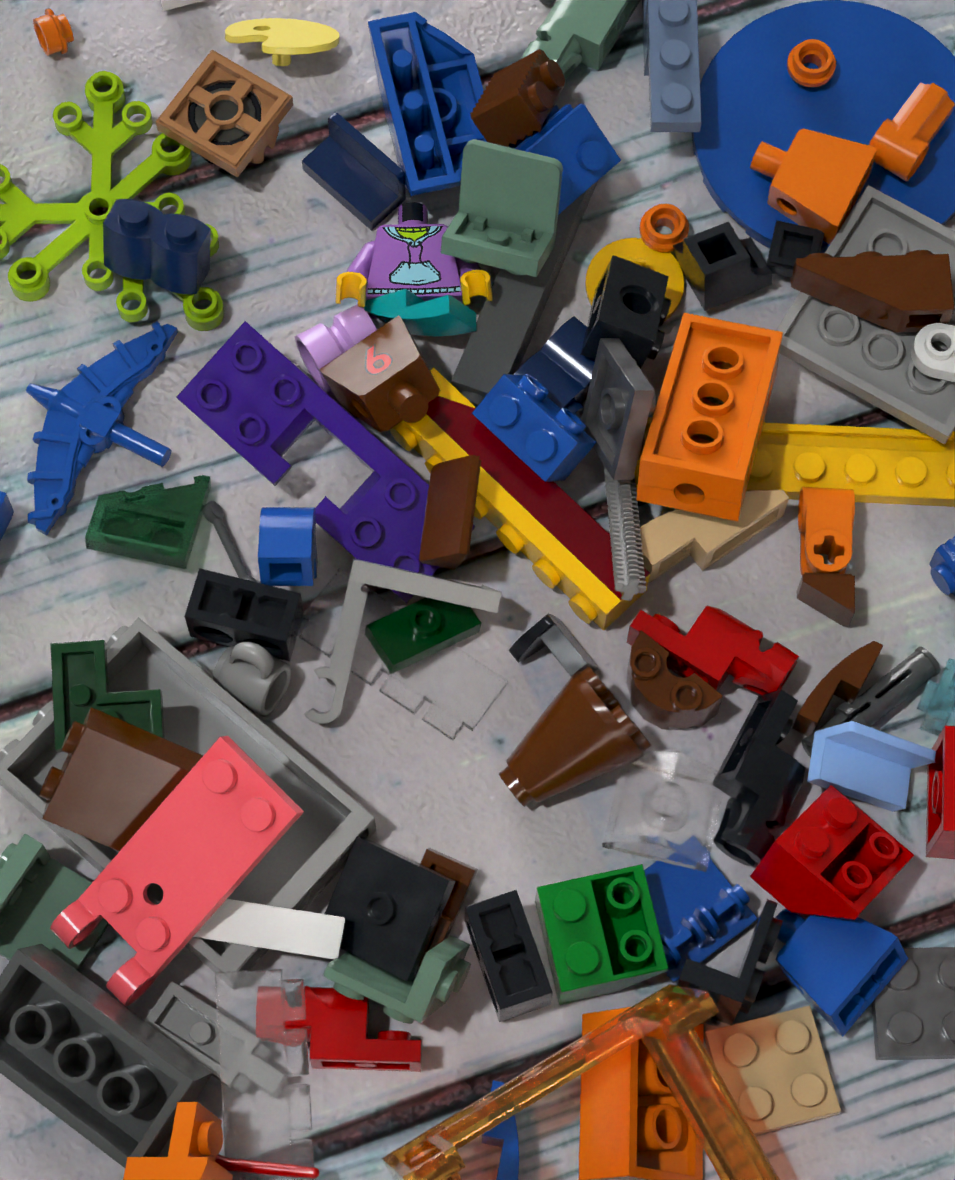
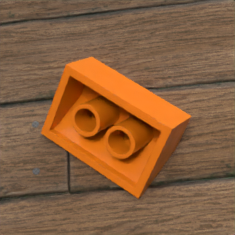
M635 1007L582 1014L579 1180H703L704 1024Z

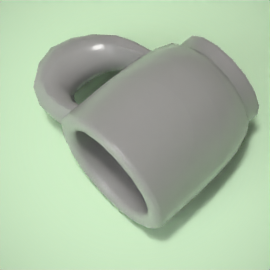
M241 642L235 646H229L220 656L213 673V681L219 684L244 707L260 715H268L278 706L291 678L289 664L271 656L265 648L253 642Z

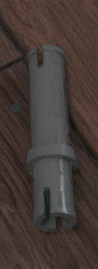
M918 647L914 650V653L885 676L881 677L850 704L843 702L835 708V716L816 731L849 721H854L868 727L873 726L928 680L937 676L941 671L939 663L927 649ZM814 733L802 740V746L810 758Z

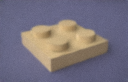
M810 1005L705 1031V1043L733 1141L835 1116L841 1112Z

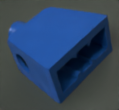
M788 909L782 910L775 917L783 921L777 939L785 944L777 953L775 960L793 986L842 1037L909 959L897 936L859 917L854 920L810 915L805 920L797 913H792Z

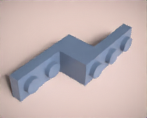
M642 0L644 76H649L650 132H700L701 96L697 0Z

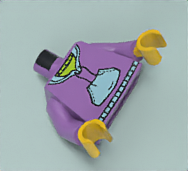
M409 202L402 204L398 208V225L379 226L375 241L365 243L347 271L337 277L335 303L341 304V300L344 298H355L358 300V307H364L366 300L403 289L409 290L424 301L451 295L461 303L463 300L464 305H470V298L473 296H484L487 298V301H492L493 297L490 275L488 272L481 270L478 263H467L457 257L441 254L442 235L448 226L444 224H428L427 207L421 203ZM368 313L371 319H378L370 313Z

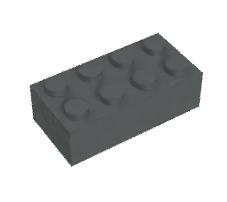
M43 944L17 949L0 975V1073L124 1168L126 1167L127 1157H158L172 1135L177 1102H194L213 1072Z

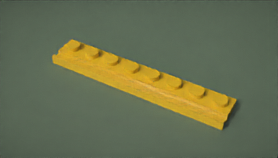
M648 417L644 432L645 442L653 417ZM764 422L746 492L784 490L789 499L799 500L801 487L853 489L855 502L955 507V431L952 432L946 444H943L918 429ZM696 434L703 440H714L708 435ZM640 460L637 461L634 473L636 492L638 487Z

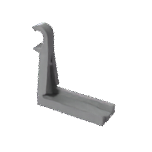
M354 558L330 667L324 666L314 669L319 679L329 678L335 683L336 689L332 707L327 712H318L312 708L304 713L305 717L314 723L326 724L335 720L341 713L368 592L362 590L363 584L494 613L498 612L502 592L484 585L480 587Z

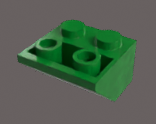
M643 864L538 886L536 888L535 904L559 1005L612 994L668 971Z

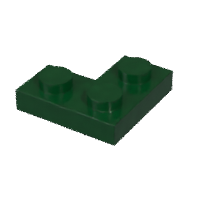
M105 640L50 643L55 750L57 752H63L61 748L73 721L83 724L91 707L165 739L161 689L109 692L107 644Z

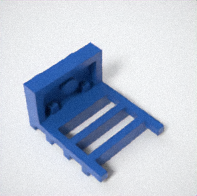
M570 104L565 105L561 109L554 105L540 132L535 131L533 136L527 135L524 141L519 139L516 145L511 144L509 146L510 148L555 158L562 163L563 174L558 215L621 161L584 104H579L574 109Z

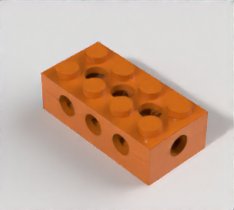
M683 313L641 455L636 501L739 521L777 375L783 332ZM706 397L718 398L722 400L724 404L712 403L709 400H707ZM696 434L708 435L714 440H703Z

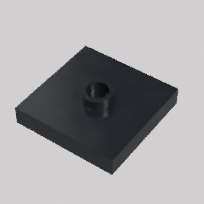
M357 837L325 914L345 918L340 945L341 949L405 981H414L456 881L367 838Z

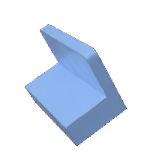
M849 721L815 731L807 782L826 789L832 785L843 795L894 812L906 809L911 768L935 763L936 751L866 725Z

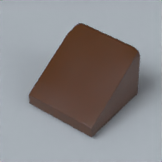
M805 572V574H802L797 589V599L838 624L849 627L855 613V576H852V574Z

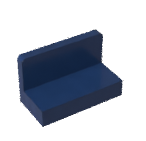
M334 112L328 118L329 137L302 160V168L305 173L372 231L406 200L405 172L341 115Z

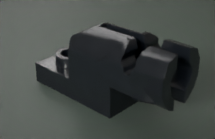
M782 689L757 697L712 782V785L731 797L727 802L719 830L713 842L724 854L747 866H754L755 862L760 863L775 842V838L770 834L769 830L784 826L785 817L803 784L806 770L801 763L776 746L788 735L793 725V719L790 716L798 700Z

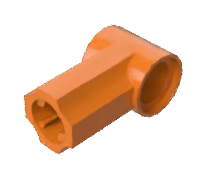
M920 83L893 120L887 118L871 139L869 146L877 148L874 162L902 180L909 181L924 160L930 148V142L954 110L955 103L950 99L947 91L935 83Z

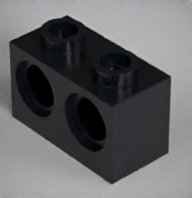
M199 568L184 617L190 637L226 646H235L241 642H253L265 648L271 656L290 661L304 616L301 593Z
M517 890L465 906L464 921L499 1022L551 1005L553 992Z

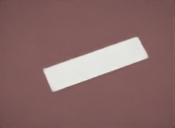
M226 899L193 937L335 960L339 956L345 918Z

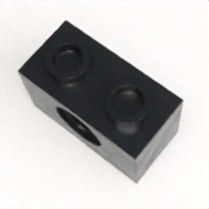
M613 255L595 289L580 355L595 360L600 338H619L640 369L646 358L655 360L665 336V332L659 330L658 327L663 325L671 305V299L665 297L669 276Z

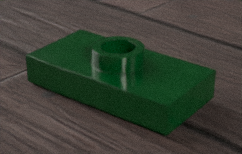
M425 597L367 624L365 635L389 672L393 674L479 633L482 623L471 607Z

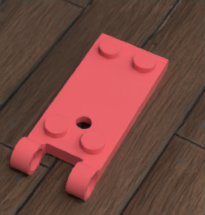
M221 736L84 893L57 916L50 929L69 949H72L84 941L104 918L137 952L133 958L123 964L112 975L106 984L109 991L125 1007L129 1006L149 989L160 973L304 811L229 736ZM152 883L158 884L163 890V899L159 904L152 903L147 896L148 887Z

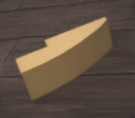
M784 490L747 491L738 522L675 509L640 527L643 567L650 572L649 583L689 556L693 558L702 571L782 518L789 500L788 495Z

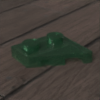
M195 476L194 484L164 489L163 483L144 486L135 492L118 491L99 495L85 535L86 549L186 569L202 519V509L206 505L210 493V476Z

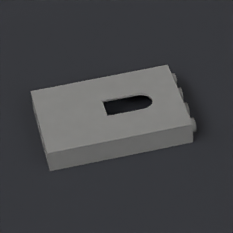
M139 617L129 628L127 626L120 627L106 643L109 692L161 689L166 740L204 756L219 737L229 736L304 811L227 899L304 911L345 866L356 838L364 837L369 839L376 832L375 817ZM51 701L37 713L33 720L34 727L21 741L17 739L11 741L0 752V785L101 873L119 851L42 819L47 799L39 796L43 783L51 767L53 766L61 770L68 756V753L55 750L53 701ZM152 883L148 887L147 896L149 900L154 904H159L162 901L163 890L158 884ZM192 937L185 945L189 951L233 989L269 950Z

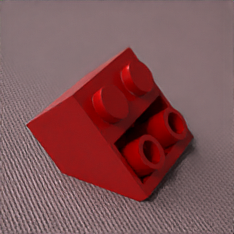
M830 785L775 840L750 877L792 913L855 920L905 867L914 854L835 787Z

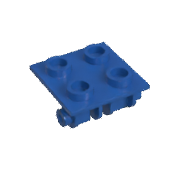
M692 835L644 870L668 965V971L665 973L673 983L679 980L686 958L698 963L703 962L758 920L747 905L750 902V898L739 884L732 887Z

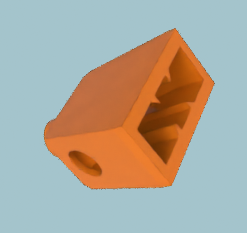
M800 129L787 152L762 141L753 156L750 169L773 178L767 201L769 206L800 226L822 231L824 233L823 241L831 244L851 213L872 172L877 148L808 129Z

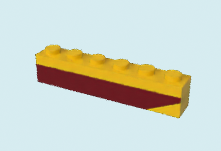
M433 367L430 371L441 390L439 395L428 403V411L420 421L415 423L401 421L390 429L392 436L405 450L411 451L414 448L426 460L425 466L430 474L433 466L438 463L469 455L480 456L481 467L474 516L478 519L486 517L498 529L496 534L507 549L515 554L521 551L533 563L532 569L546 586L552 589L557 586L570 598L568 601L569 606L581 620L588 624L594 621L604 631L644 594H634L631 601L621 599V592L615 591L610 534L554 481L545 482L481 423L472 414L476 407ZM644 568L647 591L650 572Z

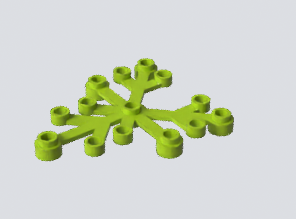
M99 71L93 74L85 84L87 103L94 112L93 128L84 121L80 107L73 102L60 103L53 111V120L57 131L62 135L71 136L92 155L91 192L84 195L78 203H34L13 184L9 170L0 164V177L5 178L3 183L0 184V200L4 203L0 204V240H2L0 244V259H3L9 253L10 246L35 224H71L34 258L24 257L12 264L8 272V280L12 292L20 300L33 302L43 298L50 288L48 273L88 238L89 259L86 260L82 267L85 284L94 291H102L110 287L114 280L113 271L104 265L103 222L117 199H133L161 173L179 175L185 172L192 163L191 150L162 133L152 144V154L112 188V157L135 136L147 133L153 124L149 106L141 101H132L122 110L123 120L113 128L114 114L123 107L126 99L123 83L113 73ZM102 86H112L107 92L96 91ZM71 114L76 116V119L71 123L60 121L65 115ZM134 114H143L145 116L140 122L129 120ZM167 146H179V148L172 153L163 151V149ZM164 193L155 202H145L160 211L168 205H173L178 208L174 214L185 215L183 201L174 193ZM97 208H108V211L103 215L97 216L92 214V211ZM206 224L211 229V257L219 249V238L216 229ZM95 269H104L105 271H107L106 274L99 279H94L89 276L90 273ZM36 271V274L31 279L24 280L19 278L23 272ZM123 276V291L117 296L116 305L119 315L127 322H138L148 312L147 300L143 293L144 280ZM200 287L197 294L172 292L183 302L185 319L193 329L210 331L221 324L224 318L223 301L220 294L214 289ZM130 300H137L141 303L135 310L124 308L125 303ZM201 300L212 302L206 309L194 307V304Z

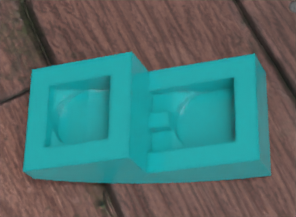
M403 289L366 300L364 306L366 312L384 323H388L399 315L410 334L442 337L477 331L476 312L451 295L424 301L409 290Z

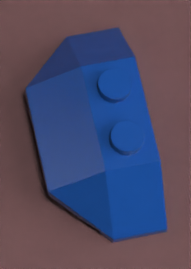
M417 12L368 21L379 91L397 163L405 172V185L410 195L414 196L460 186L464 147L472 139L487 142L471 119L470 114L473 112V108L476 107L475 104L478 103V99L481 98L480 95L484 94L474 54L446 33L428 24L427 20Z

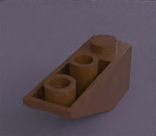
M915 250L905 255L883 256L879 252L868 251L859 253L854 257H832L827 253H814L804 258H796L790 280L791 288L893 332H919L929 324H949L954 312L949 254H933L928 250Z

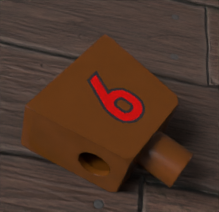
M399 315L319 369L343 409L379 432L388 431L403 420L408 423L420 421L428 411V403L436 398L441 391L421 351Z

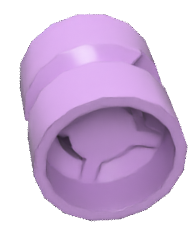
M358 304L335 315L332 327L328 328L320 323L295 336L298 351L309 374L325 393L331 391V388L319 369L375 332L377 328L364 308L358 307Z

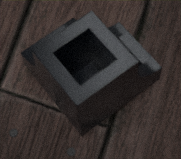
M729 221L684 238L682 242L673 245V255L677 259L684 277L704 311L772 285V271L769 266H766L767 263L752 238L739 239Z

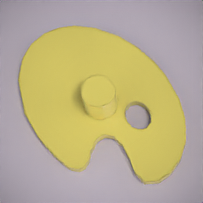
M265 18L231 24L225 29V40L229 43L263 42L262 52L272 54V64L288 66L291 64V55L312 54L337 47L339 44V32L330 26L306 20Z

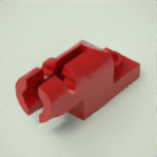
M711 606L704 608L686 636L680 634L678 626L667 617L660 614L651 616L640 610L629 626L626 642L632 646L642 630L670 653L666 662L667 668L681 677H689L695 673L718 691L730 674L734 677L732 680L733 684L761 695L781 690L800 657L779 642H776L772 648L767 649L765 652H761L759 647L763 638L762 631L755 630L727 612Z
M259 985L256 1036L260 1037L262 1041H274L296 1047H303V1042H310L312 1069L421 1072V1040H411V1033L395 1030L378 1032V1039H368L369 999L367 997H364L363 1000H356L340 994L334 988L304 986L300 991L301 998L292 1007L289 1004L286 986Z

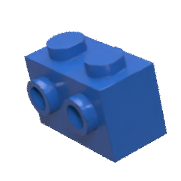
M503 374L472 414L545 482L565 481L597 442L584 431L586 426L580 418L566 408L560 409L547 397L549 391L536 378L529 374Z

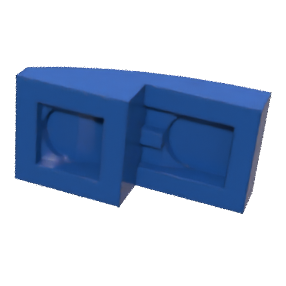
M493 1080L482 1133V1143L502 1147L496 1180H518L519 1141L516 1119L504 1082Z

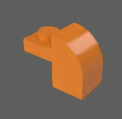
M177 1102L168 1157H127L123 1180H232L233 1174L215 1162L216 1155L220 1153L223 1145L222 1120L198 1102Z

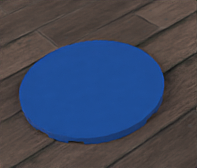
M841 0L811 1L780 8L761 16L734 34L721 47L710 62L701 80L700 132H692L694 155H696L703 175V183L723 213L727 212L738 224L746 229L745 233L751 238L770 248L776 220L798 224L767 204L773 178L750 169L753 156L759 144L763 141L787 152L797 132L800 129H808L869 145L882 123L887 118L893 120L920 83H935L945 89L950 99L955 103V56L923 27L890 10L870 4ZM816 39L826 43L835 56L836 68L834 75L822 86H802L796 83L788 73L787 60L789 53L796 45L805 40ZM814 63L803 64L807 68L818 69V66ZM955 107L952 114L930 142V148L924 160L909 181L902 180L874 162L872 172L856 203L869 185L942 225L955 216ZM823 241L820 253H825L830 244Z

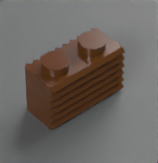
M541 49L494 73V77L490 78L491 81L488 82L486 90L483 91L484 94L480 95L481 98L478 99V103L475 104L476 107L473 108V112L470 114L471 119L487 142L509 147L511 144L516 145L519 139L524 141L527 135L533 136L535 131L540 132L564 89L565 78L560 66L554 60H549Z

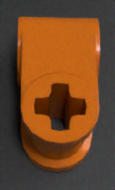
M801 487L798 505L801 575L805 574V572L845 574L853 552L852 531L855 515V494L853 489ZM819 554H827L829 562L833 564H824V558Z

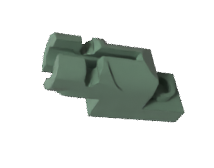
M557 0L542 25L536 30L538 37L535 41L529 43L521 59L541 49L549 60H554L560 66L565 80L580 63L598 71L641 0Z

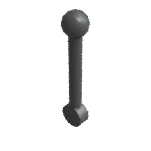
M215 501L208 502L203 506L202 513L209 522L213 523L238 578L257 582L255 578L248 575L222 521L224 513L221 506Z

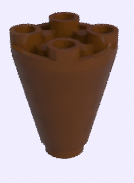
M588 666L582 672L579 670L568 680L506 760L508 766L499 773V776L515 798L525 807L533 800L540 803L631 764L645 755L644 751L652 745L624 712L621 704L608 687L599 679L592 668Z

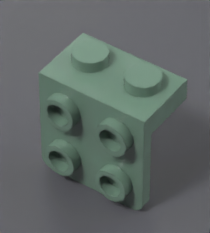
M477 139L468 141L463 149L459 210L442 235L441 254L457 257L467 263H481L505 269L515 275L537 277L555 247L563 174L562 163L555 158Z
M27 834L23 835L17 845L14 843L8 845L0 856V955L10 961L17 949L43 944L79 971L109 926V923L103 918L95 930L72 949H69L50 929L53 921L66 907L76 901L92 882L51 858L44 845Z
M449 936L426 952L414 981H405L349 952L328 963L323 975L335 982L333 988L344 996L356 1000H363L364 997H367L384 1005L383 1012L397 1021L412 1024L416 1020L421 1023L446 1003L452 991L456 993L460 991L471 967V963L464 960L470 944Z

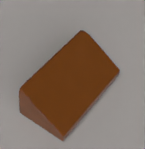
M469 455L433 466L430 475L419 560L423 564L455 570L469 554L481 467L480 456Z

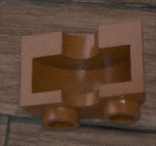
M641 630L631 647L626 683L630 693L631 704L642 718L661 729L669 730V727L682 729L695 725L696 728L702 727L718 715L723 695L695 673L685 678L672 675L666 665L670 653Z

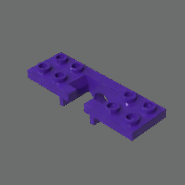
M244 321L176 398L274 486L292 468L282 456L308 427L316 421L329 435L334 436L363 465L372 471V474L340 509L325 496L315 508L316 523L356 559L433 576L440 567L423 564L419 560L429 484L252 326ZM391 590L406 604L415 596Z

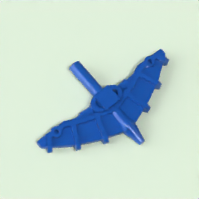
M157 321L151 324L153 330L125 344L120 340L114 342V351L94 362L89 367L81 364L77 368L80 374L61 390L32 383L27 386L26 392L48 410L43 430L35 432L33 436V442L39 444L36 470L28 473L27 476L28 483L34 485L35 511L28 514V523L36 525L37 531L46 536L48 535L58 518L66 513L67 505L75 493L76 479L82 468L87 466L93 454L100 453L106 448L109 449L113 442L161 467L166 465L172 450L125 426L122 408L133 395L135 386L151 375L158 364L164 361L166 351L178 333L176 327L170 324L161 326Z

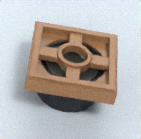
M211 50L155 122L158 131L199 154L208 163L217 165L238 178L250 161L254 164H261L264 161L266 146L273 149L279 133L278 125L292 108L293 97L216 51Z

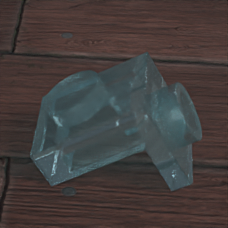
M951 658L948 659L937 683L931 680L927 681L917 706L918 710L926 712L919 729L936 736L940 735L947 724L955 704V660Z

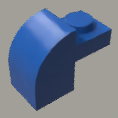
M262 507L258 544L261 584L269 586H314V579H317L318 565L315 507Z

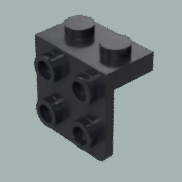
M767 899L754 928L737 977L686 958L671 999V1003L680 1006L679 1012L682 1015L702 1023H710L711 1018L732 1025L738 1011L746 1014L749 1013L765 971L757 969L755 966L757 961L766 964L783 921L773 917L778 903Z

